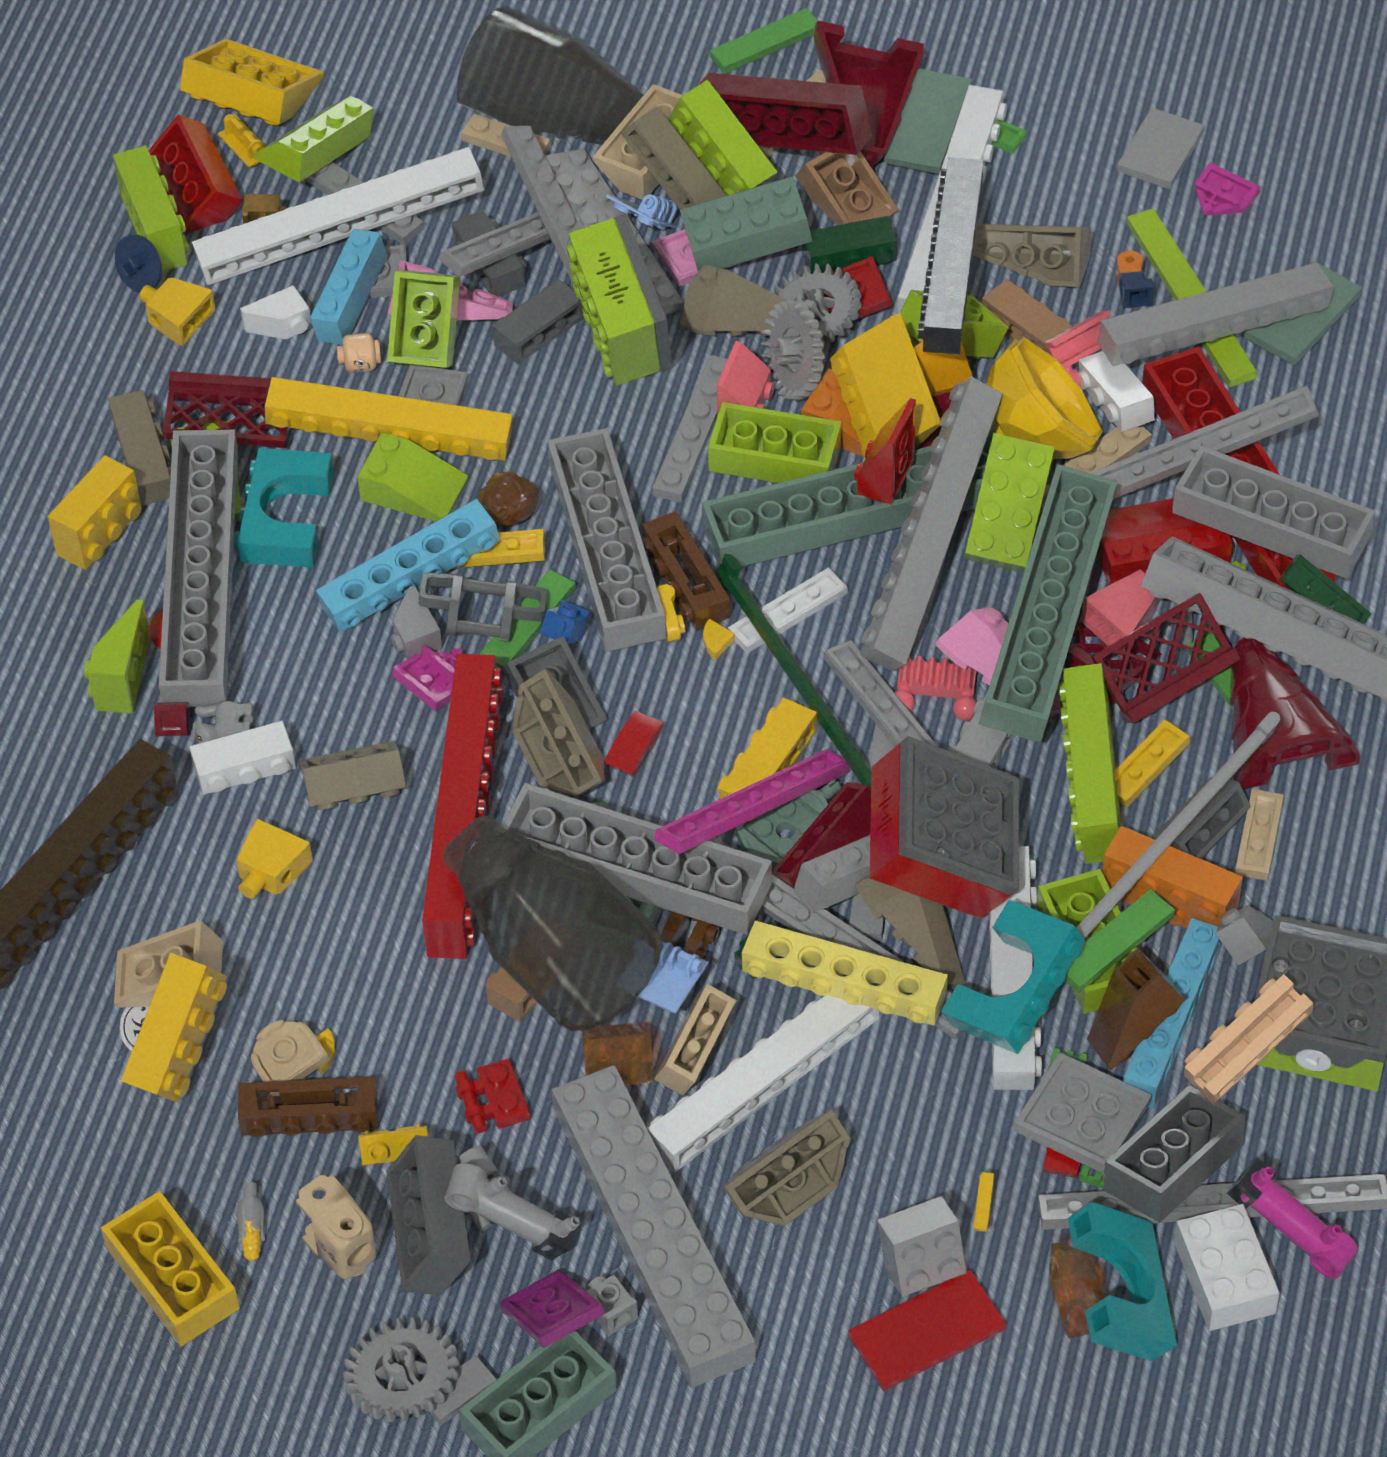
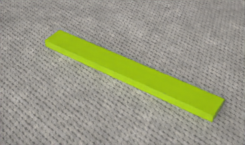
M1154 208L1127 216V226L1174 301L1206 292ZM1234 334L1216 338L1212 341L1201 342L1229 388L1257 378L1255 367Z

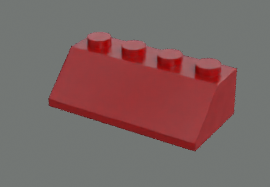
M178 114L148 151L150 156L156 155L160 166L158 174L159 176L164 175L169 188V192L166 193L168 196L173 195L177 206L175 214L176 216L181 215L186 227V232L184 233H190L226 221L243 200L205 124Z

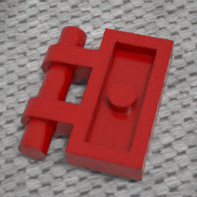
M509 1058L476 1068L479 1080H469L466 1071H459L454 1075L457 1084L455 1091L458 1098L463 1100L466 1108L464 1111L467 1123L472 1125L476 1134L487 1130L485 1121L494 1119L498 1130L530 1120L528 1107ZM484 1094L488 1104L482 1106L478 1104L476 1097Z

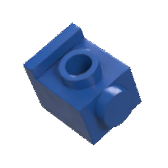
M561 600L559 607L546 611L540 634L552 639L564 636L567 644L581 641L591 611Z

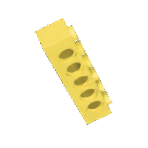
M754 921L742 950V971L748 972L754 977H765L779 981L789 987L797 986L811 990L820 996L836 997L852 1005H864L877 1009L884 1014L906 1017L915 1023H927L935 1026L947 994V974L759 921ZM845 974V975H848V976H846V977H841V976H838V975ZM876 983V984H880V985H879V986H873V985H870V984Z

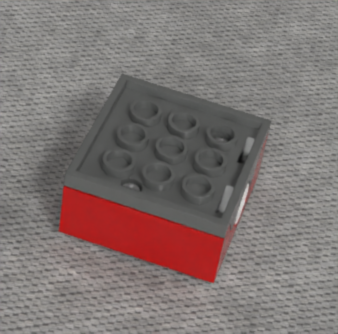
M907 736L872 766L869 878L982 919L1009 898L1010 895L1019 890V778Z

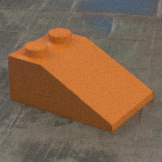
M828 368L816 389L802 407L801 415L841 421V449L863 456L861 443L856 430L852 426L847 405L842 399L837 377L832 369Z

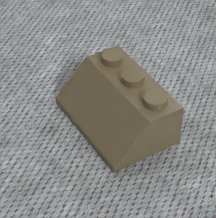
M394 741L299 760L310 807L316 806L317 810L333 808L336 806L337 801L347 799L349 803L363 802L368 800L367 795L380 793L381 797L393 796L400 793L399 789L406 788L399 749Z

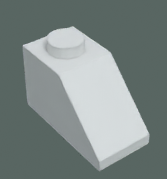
M293 285L240 308L243 328L248 333L288 339L312 328L310 308Z

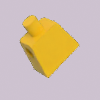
M168 278L159 289L145 285L139 295L140 301L146 303L145 307L150 325L180 346H183L215 311L213 291L211 289L176 278Z
M257 819L237 857L239 877L243 880L238 889L245 897L254 899L261 889L275 895L281 894L313 862L310 842Z

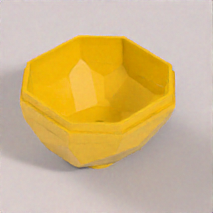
M1023 336L1019 340L1014 339L991 366L986 385L1003 393L992 422L997 434L1053 446L1055 448L1052 459L1074 458L1093 449L1103 432L1083 390L1055 357Z

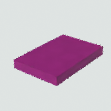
M560 1269L499 1302L503 1313L543 1348L605 1314L601 1303Z

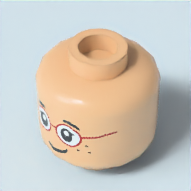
M370 333L345 335L342 340V346H337L338 364H344L345 370L348 373L373 371L376 364L381 363L379 340H374Z

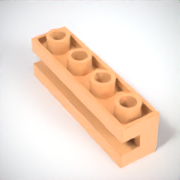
M1284 974L1277 981L1274 978L1270 979L1260 989L1259 994L1261 996L1252 1004L1249 1001L1244 1003L1234 1014L1236 1019L1228 1027L1224 1024L1218 1027L1209 1038L1212 1042L1203 1050L1199 1047L1196 1048L1185 1059L1187 1065L1184 1067V1076L1213 1105L1312 1013L1313 1002L1304 993L1300 996L1293 989L1294 983Z

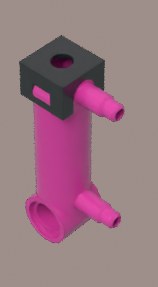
M1256 1159L1245 1168L1226 1194L1239 1205L1243 1204L1245 1209L1249 1206L1255 1209L1310 1256V1263L1320 1274L1330 1279L1339 1278L1358 1252V1246L1355 1241L1342 1232L1341 1226L1334 1225L1328 1227L1273 1180L1277 1174L1272 1167H1268L1261 1160Z

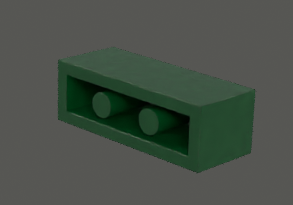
M888 216L810 230L812 242L802 244V253L810 274L814 273L816 263L819 265L822 273H824L827 264L831 266L834 272L837 267L842 269L872 256L876 265L897 261V240Z

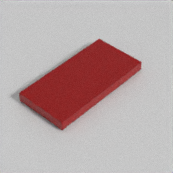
M968 1270L965 1274L954 1277L848 1330V1337L884 1392L1006 1330V1323L971 1270Z

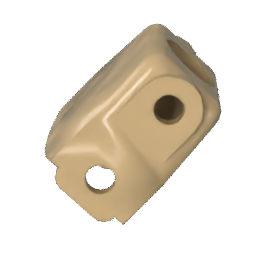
M320 1175L299 1190V1198L296 1200V1204L312 1221L305 1228L306 1235L302 1239L317 1257L342 1279L359 1276L367 1270L369 1263L377 1255L372 1224L348 1191L333 1175L329 1177ZM317 1190H323L326 1195L322 1199H315L313 1193Z

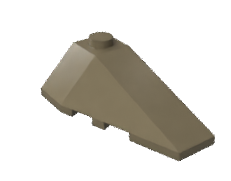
M977 224L973 256L1003 266L1021 275L1031 277L1049 286L1081 287L1090 259L1091 227Z
M705 264L689 283L680 326L683 330L702 335H716L717 331H731L732 335H742L743 331H759L761 336H769L761 332L765 329H772V326L764 321L774 318L769 315V311L776 310L774 306L782 301H786V299L729 270Z
M869 877L855 885L871 912L878 919L884 916L895 928L892 935L898 941L903 940L916 951L914 959L922 968L947 974V988L955 989L957 984L966 986L942 904L872 880Z

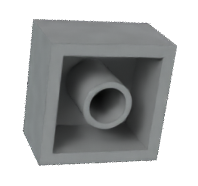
M942 1196L877 1220L885 1270L902 1297L966 1273L959 1222Z

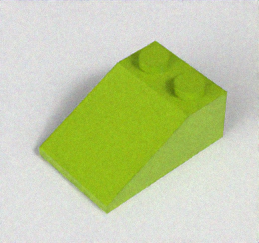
M383 432L380 434L357 476L360 500L435 522L451 514L469 480L467 474L414 442Z
M137 599L93 647L90 660L86 659L84 678L89 679L88 695L90 698H93L96 711L130 714L134 712L151 641L143 600Z

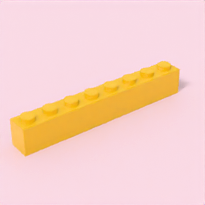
M276 377L271 378L265 403V424L275 427L302 429L306 432H321L338 437L360 438L369 442L377 441L383 432L408 439L428 451H444L460 456L482 457L487 460L506 461L512 432V414Z

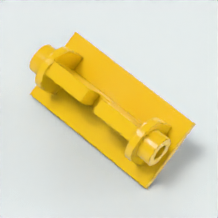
M226 115L223 119L224 130L217 133L218 136L248 168L258 164L259 161L254 159V154L266 146L240 121L237 115Z
M418 1123L416 1126L396 1128V1131L390 1132L389 1130L374 1132L366 1130L365 1134L358 1136L362 1166L395 1161L415 1135L428 1137L427 1126L420 1127V1123Z

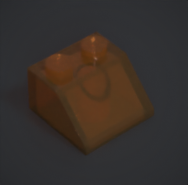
M648 1022L581 1028L586 1076L615 1065L625 1085L654 1082L653 1054Z
M1059 1242L1052 1243L1048 1279L1067 1339L1088 1335L1089 1329L1085 1310L1109 1296V1294L1104 1295L1101 1286L1104 1285L1102 1268L1100 1264H1094L1091 1254Z

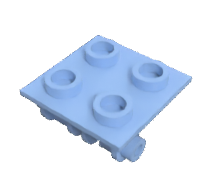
M648 194L643 198L639 206L632 201L606 195L607 198L615 202L614 208L637 216V220L646 225L655 226L662 230H665L666 226L678 228V226L671 223L677 212V205L672 200Z
M652 934L648 936L642 935L638 941V947L641 949L617 984V988L676 1014L707 967L708 962L700 959L696 954L691 955L681 950L679 946H672L670 942H662Z

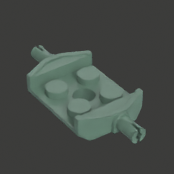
M832 779L820 790H811L759 815L745 827L742 825L737 826L736 837L740 849L743 852L771 860L773 870L828 805V800L840 791V784L835 779ZM782 830H791L794 833L790 838H781L777 834Z

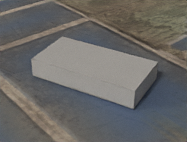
M474 1356L456 1369L459 1377L456 1381L451 1382L454 1388L451 1393H443L445 1401L441 1404L432 1403L434 1410L429 1413L440 1426L457 1415L459 1409L497 1380L477 1356Z

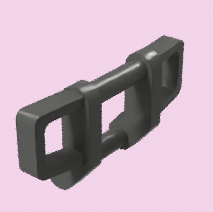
M424 573L421 579L418 604L422 607L449 610L446 634L455 635L458 632L500 638L499 641L509 642L512 619L542 621L544 619L547 590L513 581H507V584L465 579L463 575ZM429 586L452 587L451 597L429 595L426 593V588ZM461 591L505 596L501 625L458 620ZM516 595L538 600L540 606L538 608L513 606L514 597Z

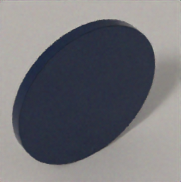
M131 234L123 237L116 246L114 257L115 266L121 280L130 289L139 293L145 285L156 288L162 276L161 259L156 248L147 238L141 235Z

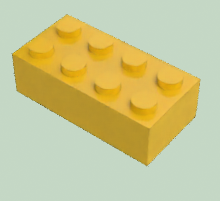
M170 953L121 1082L179 1103L180 1097H183L188 1091L190 1085V1078L188 1077L192 1066L196 1065L201 1057V1043L204 1035L213 1026L215 1019L213 1012L217 1001H221L227 989L226 975L206 965Z
M160 1191L100 1227L106 1249L180 1347L240 1309L234 1286Z

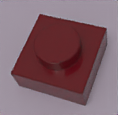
M161 702L154 704L155 736L188 735L187 702Z

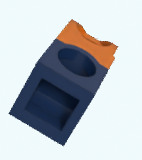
M1133 250L1123 251L1117 257L1118 269L1116 271V280L1123 309L1153 306L1152 278H1143V257Z

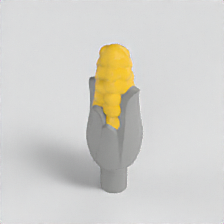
M246 1182L243 1184V1198L239 1201L236 1212L239 1231L238 1241L242 1242L244 1257L249 1261H254L259 1258L261 1242L265 1241L263 1232L264 1208L261 1200L257 1198V1184Z

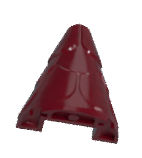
M818 20L814 27V45L826 80L825 82L862 86L873 136L862 148L861 153L872 167L885 155L900 122V112L910 93L912 81L924 55V43L897 38L888 51L883 52L842 43L840 41L845 36L844 26Z
M1253 638L1240 639L1234 648L1241 659L1231 665L1229 704L1233 706L1231 734L1233 754L1270 712L1278 713L1280 721L1273 734L1258 747L1233 775V780L1239 781L1242 789L1269 784L1273 765L1326 754L1325 763L1329 771L1359 765L1360 754L1350 735L1324 708L1316 696L1299 681L1296 672L1274 651L1267 649L1262 642Z

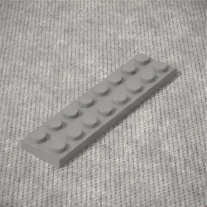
M585 149L545 155L581 229L611 218L615 219V217L625 214L614 208L615 202L606 197L607 194L614 196ZM628 217L664 314L682 311L683 300Z

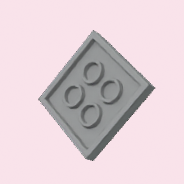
M1059 1052L1014 1122L1013 1131L1104 1173L1105 1161L1127 1142L1149 1106L1152 1095Z

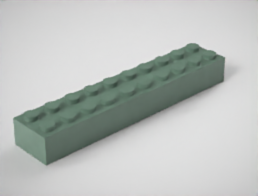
M995 430L988 433L961 512L976 509L993 433H996ZM931 446L914 451V462L892 505L857 495V481H854V473L858 464L702 502L703 528L718 567L722 563L725 554L733 555L742 567L902 527L905 520L910 517L913 509L911 500L922 484L923 480L920 479L922 470L930 462L932 456L930 452Z
M1057 464L978 725L1041 743L1118 481Z

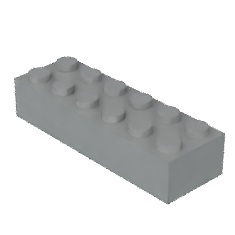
M1201 445L1175 488L1172 513L1293 559L1296 555L1301 554L1315 567L1348 579L1372 535L1375 510Z

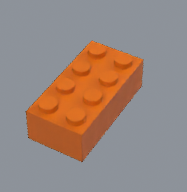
M1120 826L1103 859L1102 873L1110 890L1151 846L1155 839ZM1169 846L1125 894L1121 901L1132 905L1151 889L1175 909L1174 916L1168 920L1170 924L1187 928L1191 918L1219 926L1220 917L1233 908L1238 910L1243 876Z

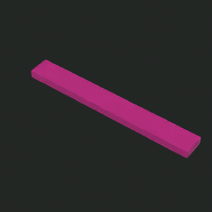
M825 749L656 829L654 840L677 854L683 853L830 782L832 779L849 773L850 767L843 757L829 749Z

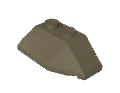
M547 669L520 684L512 732L539 785L579 797L604 781L602 754L572 697Z
M830 1109L790 1131L740 1167L723 1188L741 1216L785 1226L838 1187L850 1136L833 1110Z

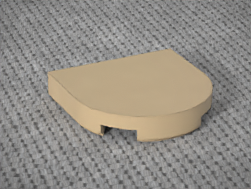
M284 1020L269 1024L257 1035V1041L251 1054L252 1064L263 1082L301 1080L331 1060L307 1025L302 1022H284ZM271 1092V1094L278 1096L279 1092Z

